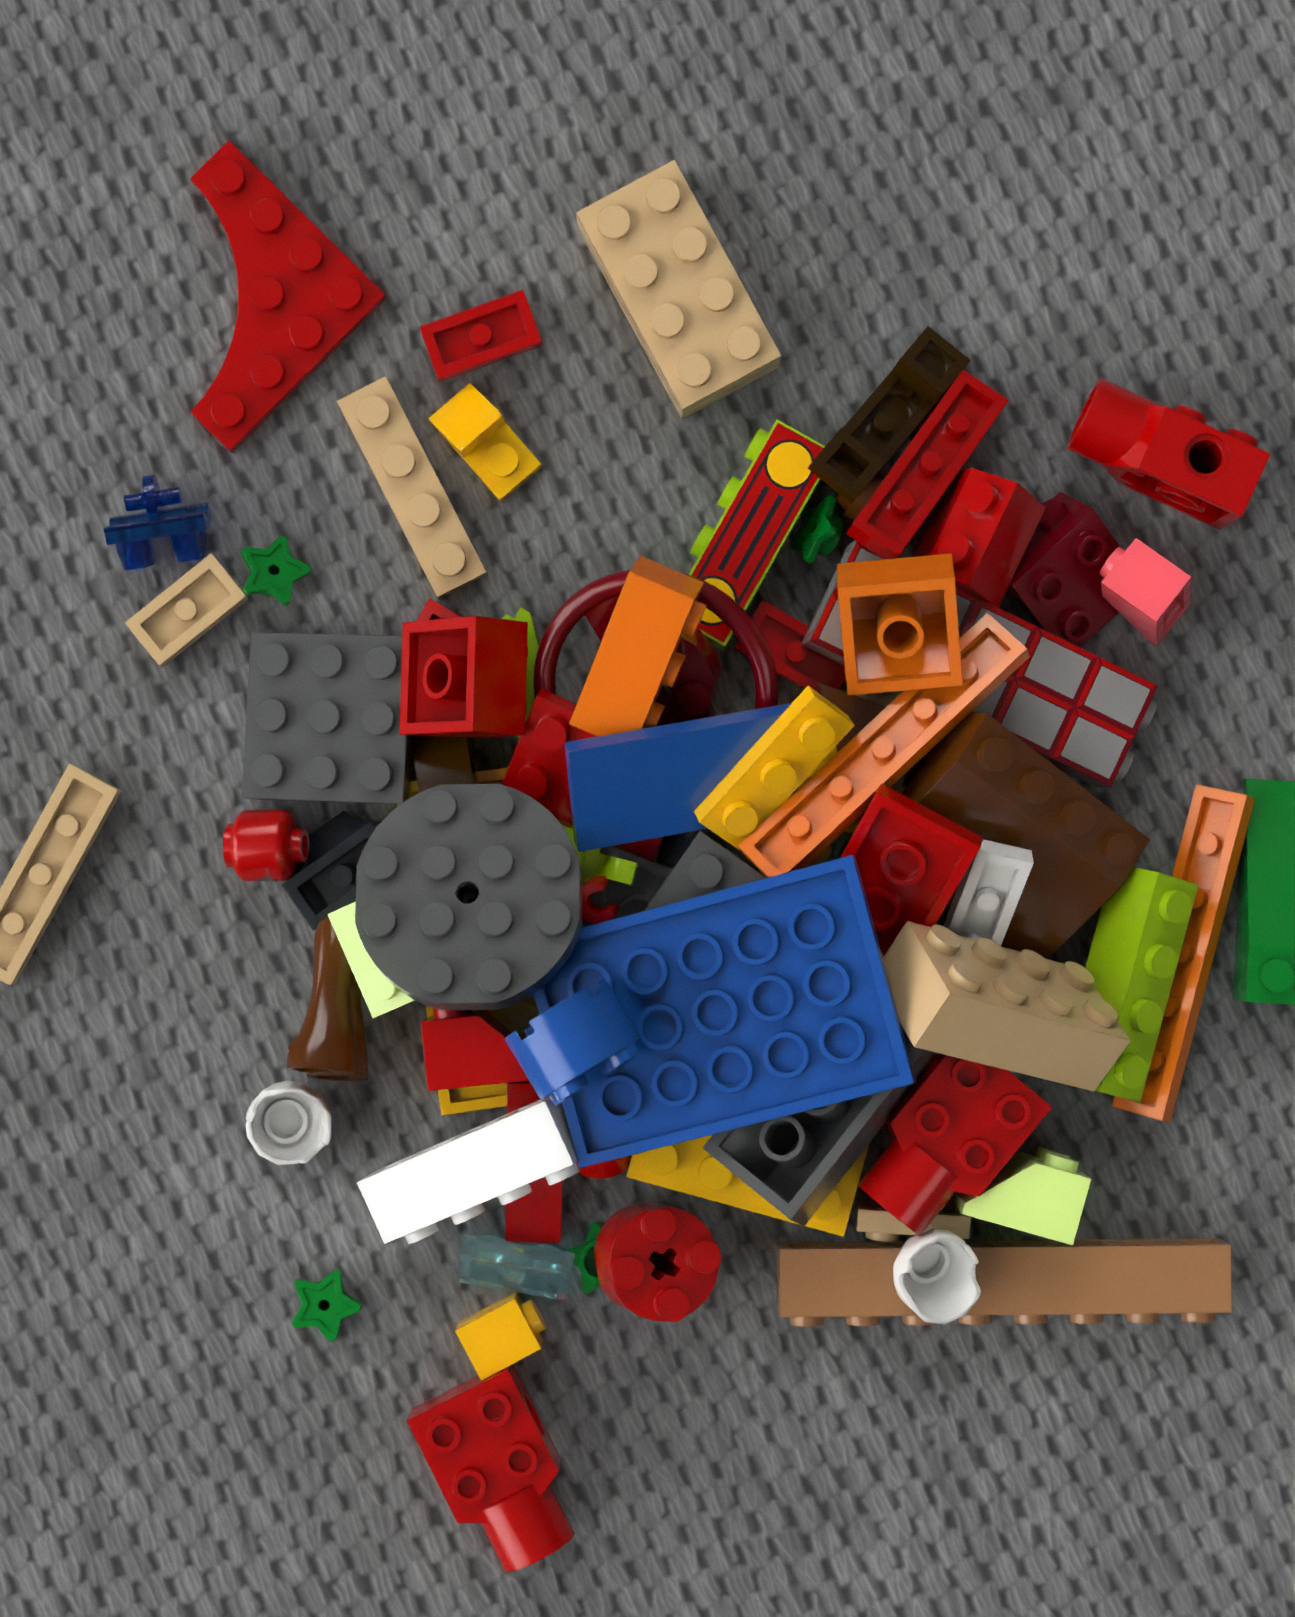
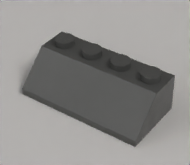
M902 1027L916 1079L914 1084L716 1133L711 1136L703 1149L788 1219L805 1226L939 1053L914 1047Z

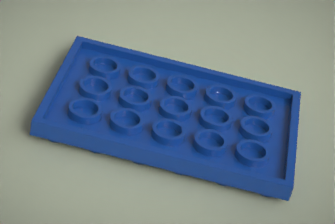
M855 855L583 927L578 942L562 969L551 981L534 993L540 1015L585 987L594 997L596 995L593 990L594 985L597 981L605 978L642 1038L635 1043L640 1053L634 1059L606 1076L600 1066L585 1075L589 1084L583 1090L562 1102L579 1168L879 1093L916 1082Z

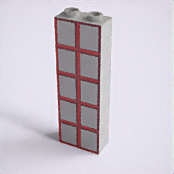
M855 540L847 545L839 564L884 559ZM836 569L801 645L845 666ZM956 587L959 638L988 612L1028 649L1029 658L972 712L990 715L1058 769L1096 788L1112 787L1114 781L1120 782L1125 777L1133 761L1134 753L1129 748L1137 731L1143 732L1155 714L1157 702L1153 701L1152 698L1158 685Z

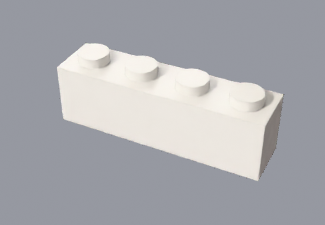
M549 1096L378 1169L358 1181L357 1185L384 1244L405 1236L408 1244H412L439 1231L436 1224L438 1221L451 1216L454 1225L463 1223L485 1211L483 1202L498 1197L501 1205L508 1204L532 1192L529 1183L545 1177L548 1184L553 1185L580 1172V1169L576 1163L578 1161L563 1104L560 1103L555 1106Z

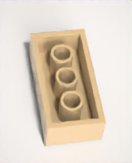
M675 159L576 212L578 230L681 419L692 415L779 367L781 354Z
M910 921L906 922L883 957L900 1023L911 1043L916 1048L1095 1091L1131 1041L1117 1020L1118 1014L1116 1010L1104 1001L1093 984L1095 981L1093 975L1086 968L1075 962L1067 961L1063 964L1045 959L1032 950L1024 949L1022 952L1001 947L996 942L985 937H979L975 940L957 935L941 925L928 927Z

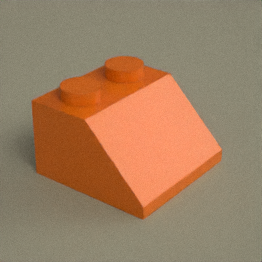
M952 553L837 564V588L847 696L963 686Z

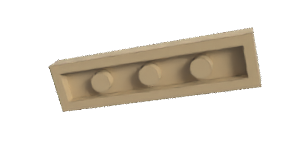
M385 376L338 400L337 403L437 598L440 599L487 575L387 377Z
M68 764L0 888V981L9 986L16 985L122 790L74 764Z

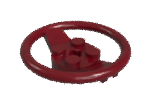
M630 570L610 574L591 582L571 596L555 613L541 638L536 654L533 677L534 698H536L541 689L557 695L556 668L562 646L573 627L584 615L599 640L602 641ZM683 573L704 582L697 601L706 604L708 610L726 623L742 644L754 674L756 688L755 709L778 705V679L770 649L753 619L736 601L717 587L702 579ZM699 629L696 630L693 637L683 633L676 652L686 657L673 687H661L656 702L665 705V709L658 726L716 716L712 702L718 692L721 664L714 645Z

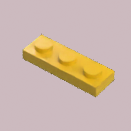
M807 686L694 810L699 823L740 850L738 845L793 794L855 726L849 716L810 686Z

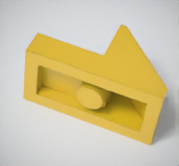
M471 383L466 385L428 418L500 503L542 467L539 460L505 423L500 411Z

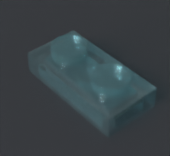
M464 1234L457 1282L567 1301L575 1253L561 1251L557 1247L546 1244L530 1246L507 1242L494 1235L477 1237Z

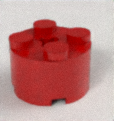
M645 1202L620 1209L606 1221L595 1242L594 1259H596L597 1278L600 1286L613 1302L648 1320L677 1322L698 1309L709 1297L717 1280L721 1263V1252L711 1232L696 1216L664 1203ZM654 1251L660 1253V1258L663 1260L658 1270L654 1269L655 1266L649 1261L650 1255Z

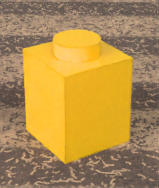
M515 1291L458 1322L455 1332L482 1381L540 1350L543 1343L540 1332L546 1330L547 1327L534 1301L530 1299L523 1303L518 1291Z

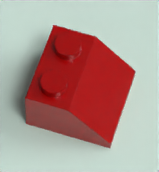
M974 468L959 471L936 504L912 557L952 553L955 586L999 607L1046 507L1017 482Z
M482 616L404 622L402 629L400 735L451 737L525 736L528 622Z
M433 1008L434 1016H429L421 1021L428 1091L529 1081L504 1040L512 1032L488 1012L438 1010Z

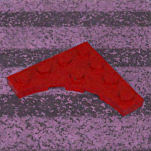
M228 140L190 180L208 200L227 234L237 271V319L226 359L216 379L190 413L222 445L233 453L387 297Z

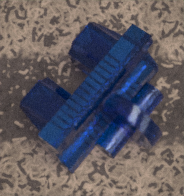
M149 475L142 478L143 493L124 495L127 512L146 509V512L110 517L109 526L104 527L106 544H116L122 565L128 571L146 568L155 564L156 558L152 538L171 536L176 562L203 559L207 553L206 530L212 518L209 502L164 509V506L182 503L180 487L161 490L156 475Z

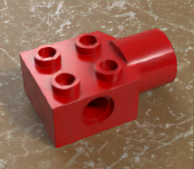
M1101 377L1092 389L1066 447L1067 450L1102 465L1118 484L1218 530L1243 516L1270 456V453L1257 448L1259 441L1245 432L1228 429L1224 433L1206 425L1207 417L1192 408L1177 405L1173 410ZM1189 456L1198 460L1202 467V473L1193 469Z
M939 1053L885 1124L893 1141L858 1183V1186L920 1237L955 1192L980 1197L1050 1111L1052 1106L1008 1070Z
M514 1364L482 1381L478 1375L412 1408L407 1423L457 1523H480L505 1572L516 1571L542 1560L563 1547L574 1537L575 1533L550 1484L559 1472L561 1458Z

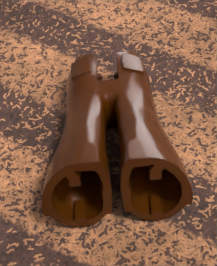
M327 917L318 924L315 932L311 999L300 1032L288 1047L289 1053L287 1055L286 1069L307 1073V1077L314 1079L368 1080V1056L361 1009V990L331 921Z

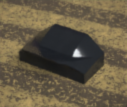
M346 811L339 813L309 835V855L307 861L299 862L294 876L282 884V887L313 931L317 929L318 924L323 919L328 917L329 913L356 901L357 864L369 837L378 826L374 820L363 822Z

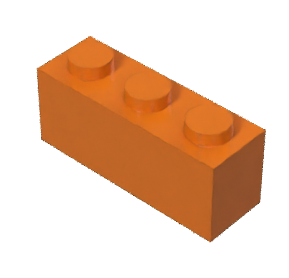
M641 555L628 573L569 722L570 725L595 736L658 726L665 709V705L656 702L663 684L671 688L673 687L686 657L676 652L683 633L691 637L694 636L707 606L697 601L704 582Z

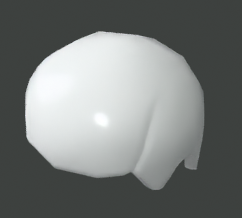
M289 1080L274 1083L262 1090L251 1102L247 1110L245 1125L247 1138L259 1156L277 1165L305 1164L325 1145H329L332 1115L322 1095L307 1084Z
M931 1229L922 1233L920 1237L916 1235L907 1239L893 1265L894 1286L900 1299L924 1322L945 1325L964 1317L978 1301L981 1288L976 1279V1264L979 1261L964 1239L952 1231Z

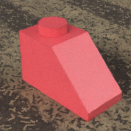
M1137 538L1134 539L1126 551L1121 547L1115 549L1100 570L1099 574L1104 577L1101 582L1102 596L1143 637L1156 647L1190 605L1191 576Z

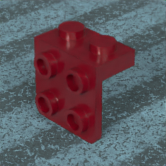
M1059 492L1052 499L1042 503L1046 507L1007 591L1021 601L1041 629L1082 648L1119 613L1102 596L1101 582L1104 577L1099 573L1109 556L1120 546L1094 509Z

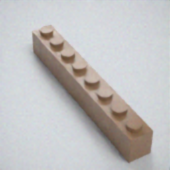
M1220 1238L1074 1240L1073 1245L1055 1240L965 1241L979 1261L976 1264V1279L981 1288V1294L978 1301L967 1314L958 1319L960 1324L992 1323V1315H1014V1322L1018 1324H1045L1048 1322V1315H1070V1322L1097 1324L1104 1322L1103 1314H1125V1321L1131 1323L1159 1322V1314H1181V1320L1185 1322L1209 1323L1215 1321V1313H1232L1231 1245ZM906 1241L777 1242L778 1311L780 1317H790L791 1325L802 1327L824 1325V1317H846V1324L874 1326L880 1324V1316H902V1323L906 1325L923 1326L935 1324L924 1322L900 1299L896 1292L893 1280V1265Z

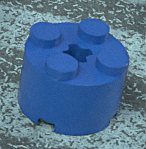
M605 978L597 981L594 985L593 990L596 993L594 997L585 987L530 1020L529 1024L531 1026L524 1030L527 1035L525 1039L521 1040L516 1030L504 1039L540 1100L550 1096L554 1105L557 1106L583 1090L589 1084L585 1077L589 1072L600 1066L606 1076L634 1059L640 1053L635 1043L642 1038Z

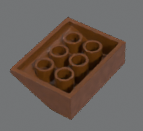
M971 712L929 751L902 795L984 837L985 840L1032 850L1034 864L1001 947L1022 952L1024 949L1032 950L1045 959H1048L1122 886L1150 841L1148 837L985 713ZM956 890L945 907L947 911L950 909Z

